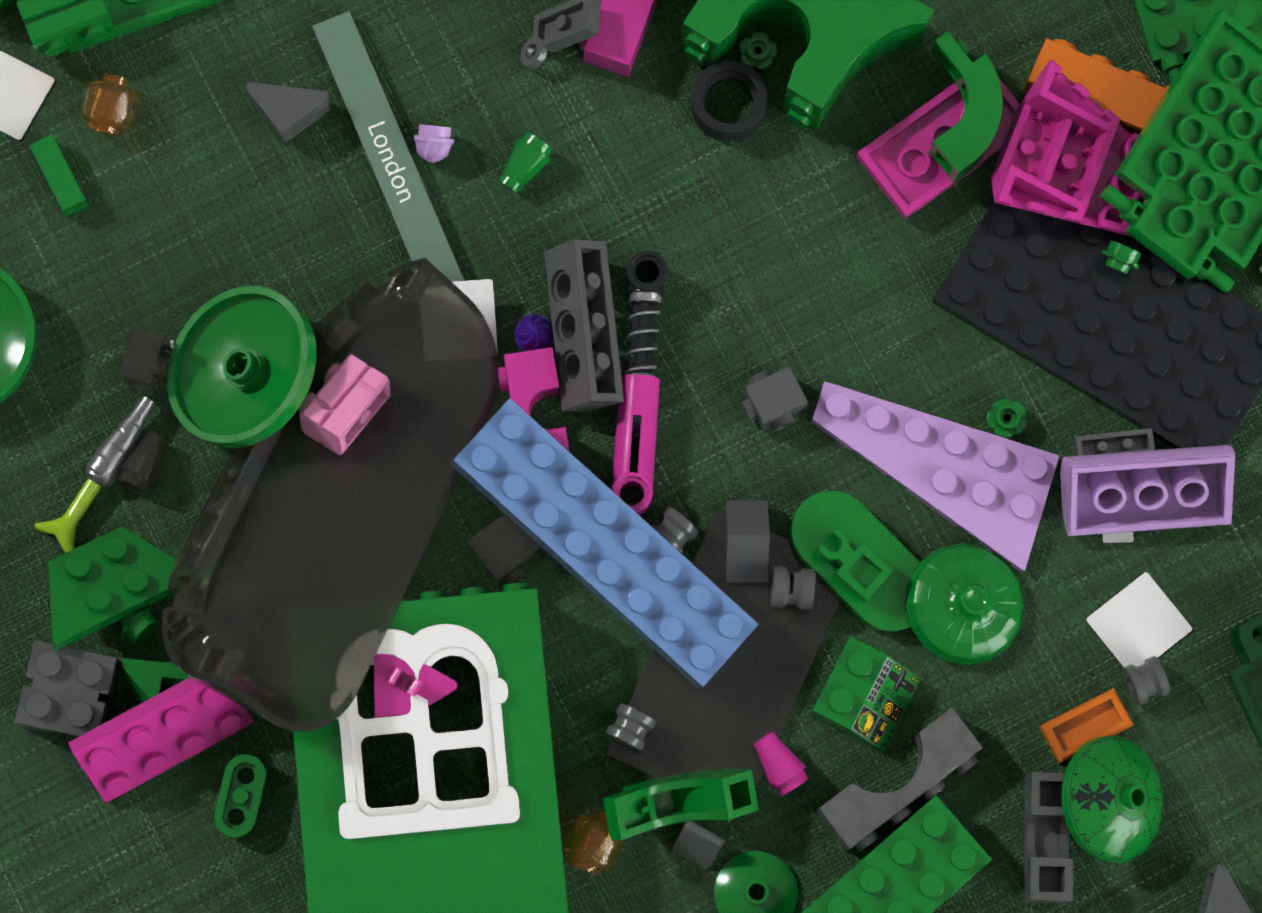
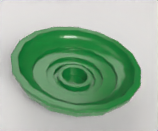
M965 543L941 547L923 559L909 580L905 602L910 627L923 647L943 661L962 665L990 661L1007 649L1021 628L1024 610V600L1019 580L1006 561L987 548Z

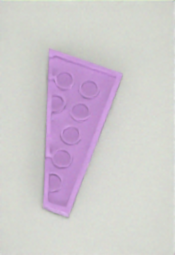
M824 381L811 423L850 451L856 452L873 464L874 468L882 474L888 475L905 487L906 491L956 527L959 526L979 540L980 544L988 550L994 551L1007 560L1016 570L1022 574L1025 572L1060 455Z

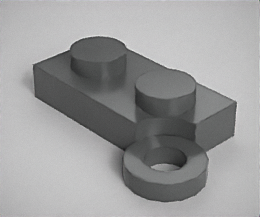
M570 0L535 15L533 36L524 44L521 51L520 60L522 65L530 69H536L544 62L548 50L554 53L598 35L601 0ZM536 49V53H535V55L532 57V53H533V51Z

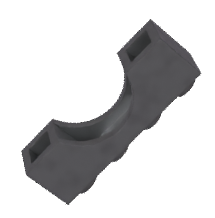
M953 708L949 709L915 736L918 747V764L913 777L904 787L888 793H875L864 790L852 783L816 811L846 852L853 846H856L859 852H861L880 837L875 831L886 821H889L894 827L913 811L909 804L922 795L925 801H928L946 787L941 779L953 770L961 776L979 762L974 754L983 747Z

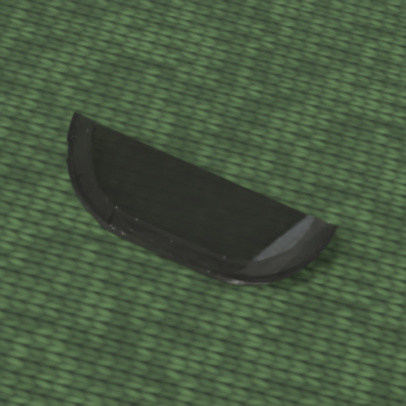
M427 258L411 261L390 270L388 274L390 281L376 289L368 283L363 285L334 307L312 328L316 341V366L307 395L311 392L317 394L324 385V378L330 367L335 363L341 365L352 354L367 363L368 367H373L388 377L391 396L342 455L334 453L326 448L323 443H318L304 434L301 429L299 409L281 429L270 437L250 446L233 448L181 550L168 583V588L175 594L173 606H169L162 611V635L167 654L173 664L189 678L286 730L311 731L324 727L341 716L356 697L460 477V473L451 463L483 428L494 403L498 385V358L491 330L477 306Z

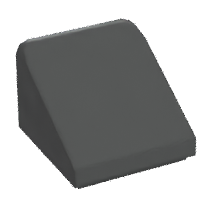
M689 821L686 822L675 842L673 852L703 869H708L724 841H722L723 838Z

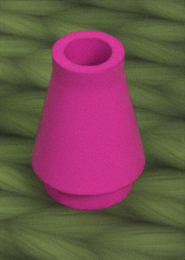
M774 731L769 732L753 743L771 789L776 788L780 796L787 794L808 780V776L804 771L806 766L777 737Z

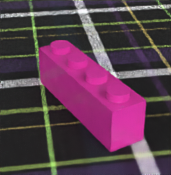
M601 0L598 35L579 42V46L584 48V62L629 77L658 0Z

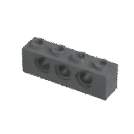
M573 239L544 251L562 411L596 412L624 402L606 242Z

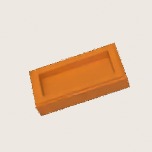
M1113 688L1044 723L1039 728L1059 764L1073 757L1075 752L1086 742L1097 737L1113 736L1134 724Z

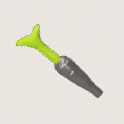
M142 396L134 409L113 430L91 457L86 466V477L88 479L66 513L55 520L35 523V528L41 533L55 535L65 553L75 549L77 524L101 487L105 488L113 485L126 465L143 426L156 405L147 397Z

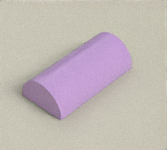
M1218 445L1063 457L1060 472V490L1067 536L1231 524L1235 452L1232 446Z

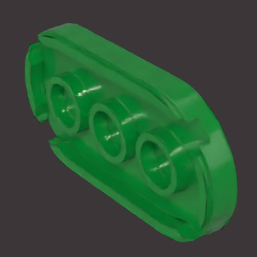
M823 491L806 499L795 511L790 527L792 547L800 561L808 569H815L816 577L867 627L881 632H898L910 628L905 602L908 583L920 564L919 560L853 496L840 491ZM835 529L842 530L848 536L850 547L853 550L863 542L893 569V572L865 603L833 576L840 566L836 562L824 561L816 552V549L822 544L829 551H838V542L830 536Z

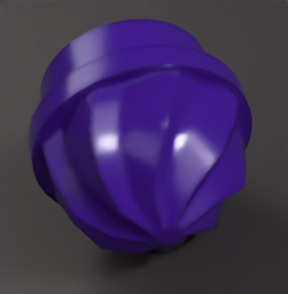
M538 314L528 315L521 319L515 329V341L518 347L523 352L552 347L554 344L552 322Z

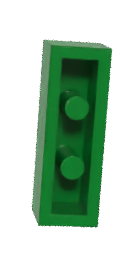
M53 134L29 145L65 216L68 217L88 207L89 205Z

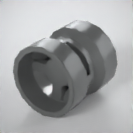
M773 566L770 607L783 608L790 604L796 605L800 610H812L815 593V569L802 568L799 572L789 571L784 566Z

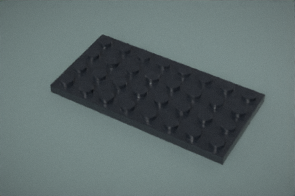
M993 201L931 302L1141 429L1152 428L1154 437L1174 449L1229 445L1262 390V312L1229 292L1223 293L1206 279L1200 280L1196 276L1186 279L1132 236L994 203ZM1111 240L1141 253L1137 265L1140 267L1139 269L1130 267L1128 274L1105 265L1108 257L1102 254V250L1107 251Z

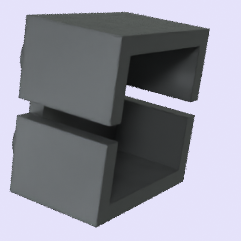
M34 640L25 676L33 683L32 687L23 685L14 723L23 728L74 739L110 720L112 708L104 702H99L100 694L107 699L115 700L122 671V662L115 657L69 647H63L54 651L52 644Z

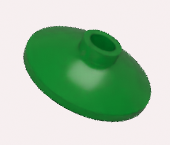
M748 851L730 859L720 870L714 886V900L719 913H793L798 899L797 883L791 869L783 860L764 851ZM759 884L764 888L765 895L761 900H753L749 896V888L752 885Z

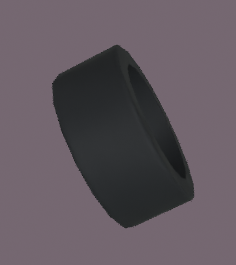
M723 60L708 66L699 74L692 88L691 112L695 123L706 135L719 141L734 142L749 137L760 127L766 114L768 91L763 78L753 67L740 61ZM723 79H735L744 83L750 89L753 97V107L749 115L736 123H722L714 119L708 112L705 104L706 94L714 83Z

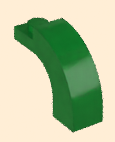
M947 31L935 40L931 53L959 88L963 98L964 112L956 125L933 141L929 153L954 184L974 169L987 153L1000 124L1003 98L997 71L987 54L985 53L972 62L970 60L972 54L967 45L959 38L955 40Z
M715 769L665 776L623 787V792L603 798L610 840H624L658 827L687 821H730L759 810L752 769Z

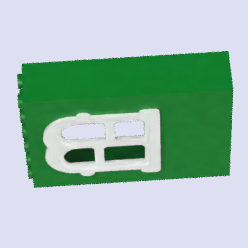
M512 583L503 585V592L487 593L486 587H470L461 590L462 596L445 597L444 591H429L420 593V600L403 601L402 595H388L378 597V604L361 605L359 599H346L336 601V608L319 609L317 603L294 605L293 612L284 613L308 913H568L537 588L529 589L528 583ZM390 654L404 660L414 671L416 679L419 678V671L423 663L432 667L442 658L448 656L462 657L472 663L479 676L483 724L476 730L435 733L430 727L428 700L417 694L415 697L410 695L411 710L406 715L364 719L358 713L357 682L362 672L371 665H374V655ZM411 734L415 745L419 790L418 801L415 804L404 806L369 807L365 797L361 751L362 740L365 737L376 735ZM472 747L483 748L487 756L488 795L483 798L439 800L436 795L433 763L435 753L442 750Z

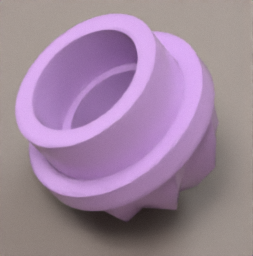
M419 124L418 135H414L417 153L423 159L432 163L446 158L452 144H454V139H450L451 128Z

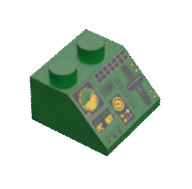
M850 636L809 716L884 754L921 679L888 655Z

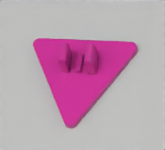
M390 654L374 655L375 718L408 714L411 710L410 695L415 697L417 694L427 699L428 706L457 689V682L424 663L419 671V678L416 679L414 671L404 660Z

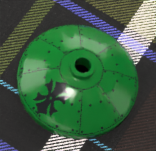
M1119 736L1097 737L1083 744L1071 758L1064 774L1062 807L1065 821L1072 837L1081 849L1099 861L1119 863L1127 862L1140 856L1155 839L1163 812V792L1160 779L1148 755L1134 742Z

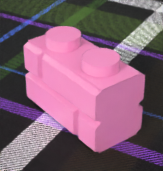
M352 354L341 365L339 363L333 364L325 375L323 387L317 394L309 393L299 408L302 431L318 443H323L326 448L334 453L342 455L391 396L388 377L375 368L368 367L367 363Z

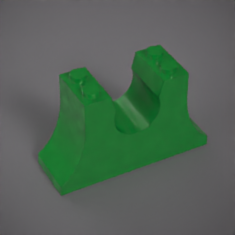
M698 0L683 22L680 48L684 50L683 54L693 63L704 66L706 63L710 66L728 57L734 51L739 37L750 27L760 23H777L786 26L799 37L805 53L794 64L787 85L782 111L787 113L786 118L794 125L806 129L808 126L817 131L844 88L864 68L877 59L895 51L918 48L927 33L934 10L918 0Z

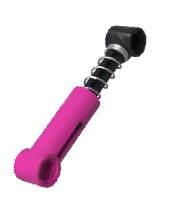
M649 250L635 254L627 266V294L630 296L629 303L632 306V315L627 319L631 324V333L626 338L630 342V349L625 355L629 361L628 370L621 376L624 402L617 404L612 491L619 498H621L620 493L627 487L633 486L641 490L644 497L642 501L636 505L627 504L640 517L645 515L650 509L653 497L660 379L652 375L653 369L657 368L653 366L654 350H658L657 347H654L655 332H659L655 328L656 314L661 313L657 311V307L661 303V298L664 297L668 274L667 264L663 257ZM649 267L656 271L658 278L651 283H643L638 280L635 274L639 269ZM632 436L640 437L637 473L629 472Z

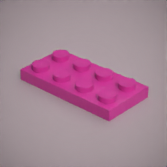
M1001 80L1003 106L1000 124L987 153L969 173L1001 151L1016 110L1020 105ZM955 83L857 152L856 158L904 220L954 185L929 151L933 141L956 125L963 116V98Z
M220 661L70 741L69 746L73 755L105 803L255 722Z

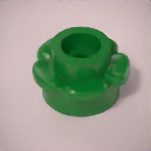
M754 32L750 37L745 36L739 43L740 61L753 67L755 70L768 69L773 64V58L778 55L776 42L770 40L769 35L764 32ZM760 48L762 52L760 54H756L754 52V49Z
M1111 240L1107 251L1102 250V254L1108 257L1105 265L1128 274L1130 267L1134 269H1139L1140 267L1137 265L1141 253Z
M1006 398L999 399L993 403V409L988 411L986 420L989 428L992 429L995 435L1008 439L1014 434H1021L1027 425V421L1024 419L1026 410L1023 405L1017 401L1010 402ZM1004 415H1009L1011 417V421H1004Z
M146 608L144 611L139 610L124 617L121 621L123 626L121 636L129 639L134 645H139L147 640L159 626V621L152 615L154 610Z

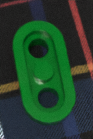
M241 754L229 761L224 771L215 808L214 821L219 831L230 838L246 837L257 825L268 774L262 761L253 755ZM245 769H251L254 772V779L249 784H242L239 780L240 773ZM235 810H241L244 813V821L240 825H232L229 820L230 814Z

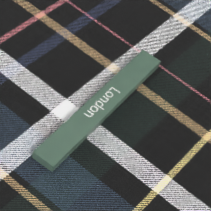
M350 11L313 25L315 36L420 283L464 281Z

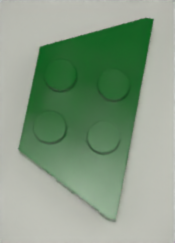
M123 526L50 560L48 564L52 647L54 651H57L196 583L197 574L195 570Z

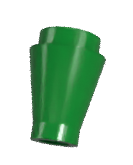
M526 131L522 139L517 138L503 175L498 181L519 194L522 188L551 161L549 155L553 148Z

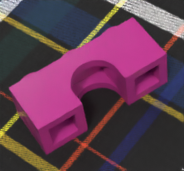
M553 347L504 355L505 367L497 368L501 392L509 391L510 398L529 416L532 407L537 401L545 397L559 395ZM566 427L545 429L569 451Z

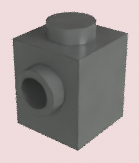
M790 366L774 374L768 369L751 377L748 380L750 385L746 386L743 396L745 400L740 402L750 424L757 422L761 431L771 427L773 432L794 423L795 419L793 416L805 411L808 403Z

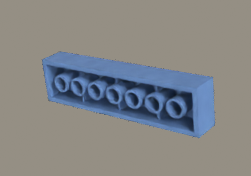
M511 398L452 461L451 465L696 688L704 687L759 625Z

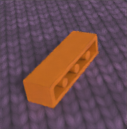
M1046 38L1023 93H1028L1047 63L1053 59L1063 68L1061 71L1063 75L1074 84L1079 82L1090 92L1089 97L1103 110L1110 109L1120 118L1119 124L1132 135L1135 133L1140 135L1170 86L1164 88L1152 83L1147 75L1139 71L1130 70L1126 72L1114 67L1113 62L1106 57L1100 55H1091L1090 57L1078 52L1076 47L1068 41L1062 39L1052 41Z

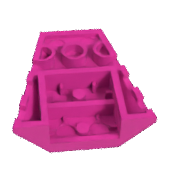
M1052 59L1042 70L1016 110L991 175L994 203L1131 236L1125 232L1129 224L1119 217L1120 212L1103 200L1100 195L1111 184L1130 200L1136 198L1143 204L1145 198L1115 176L1116 171L1139 135L1137 133L1132 135L1119 124L1120 118L1110 109L1103 110L1089 97L1090 92L1079 82L1075 84L1061 73L1063 68Z

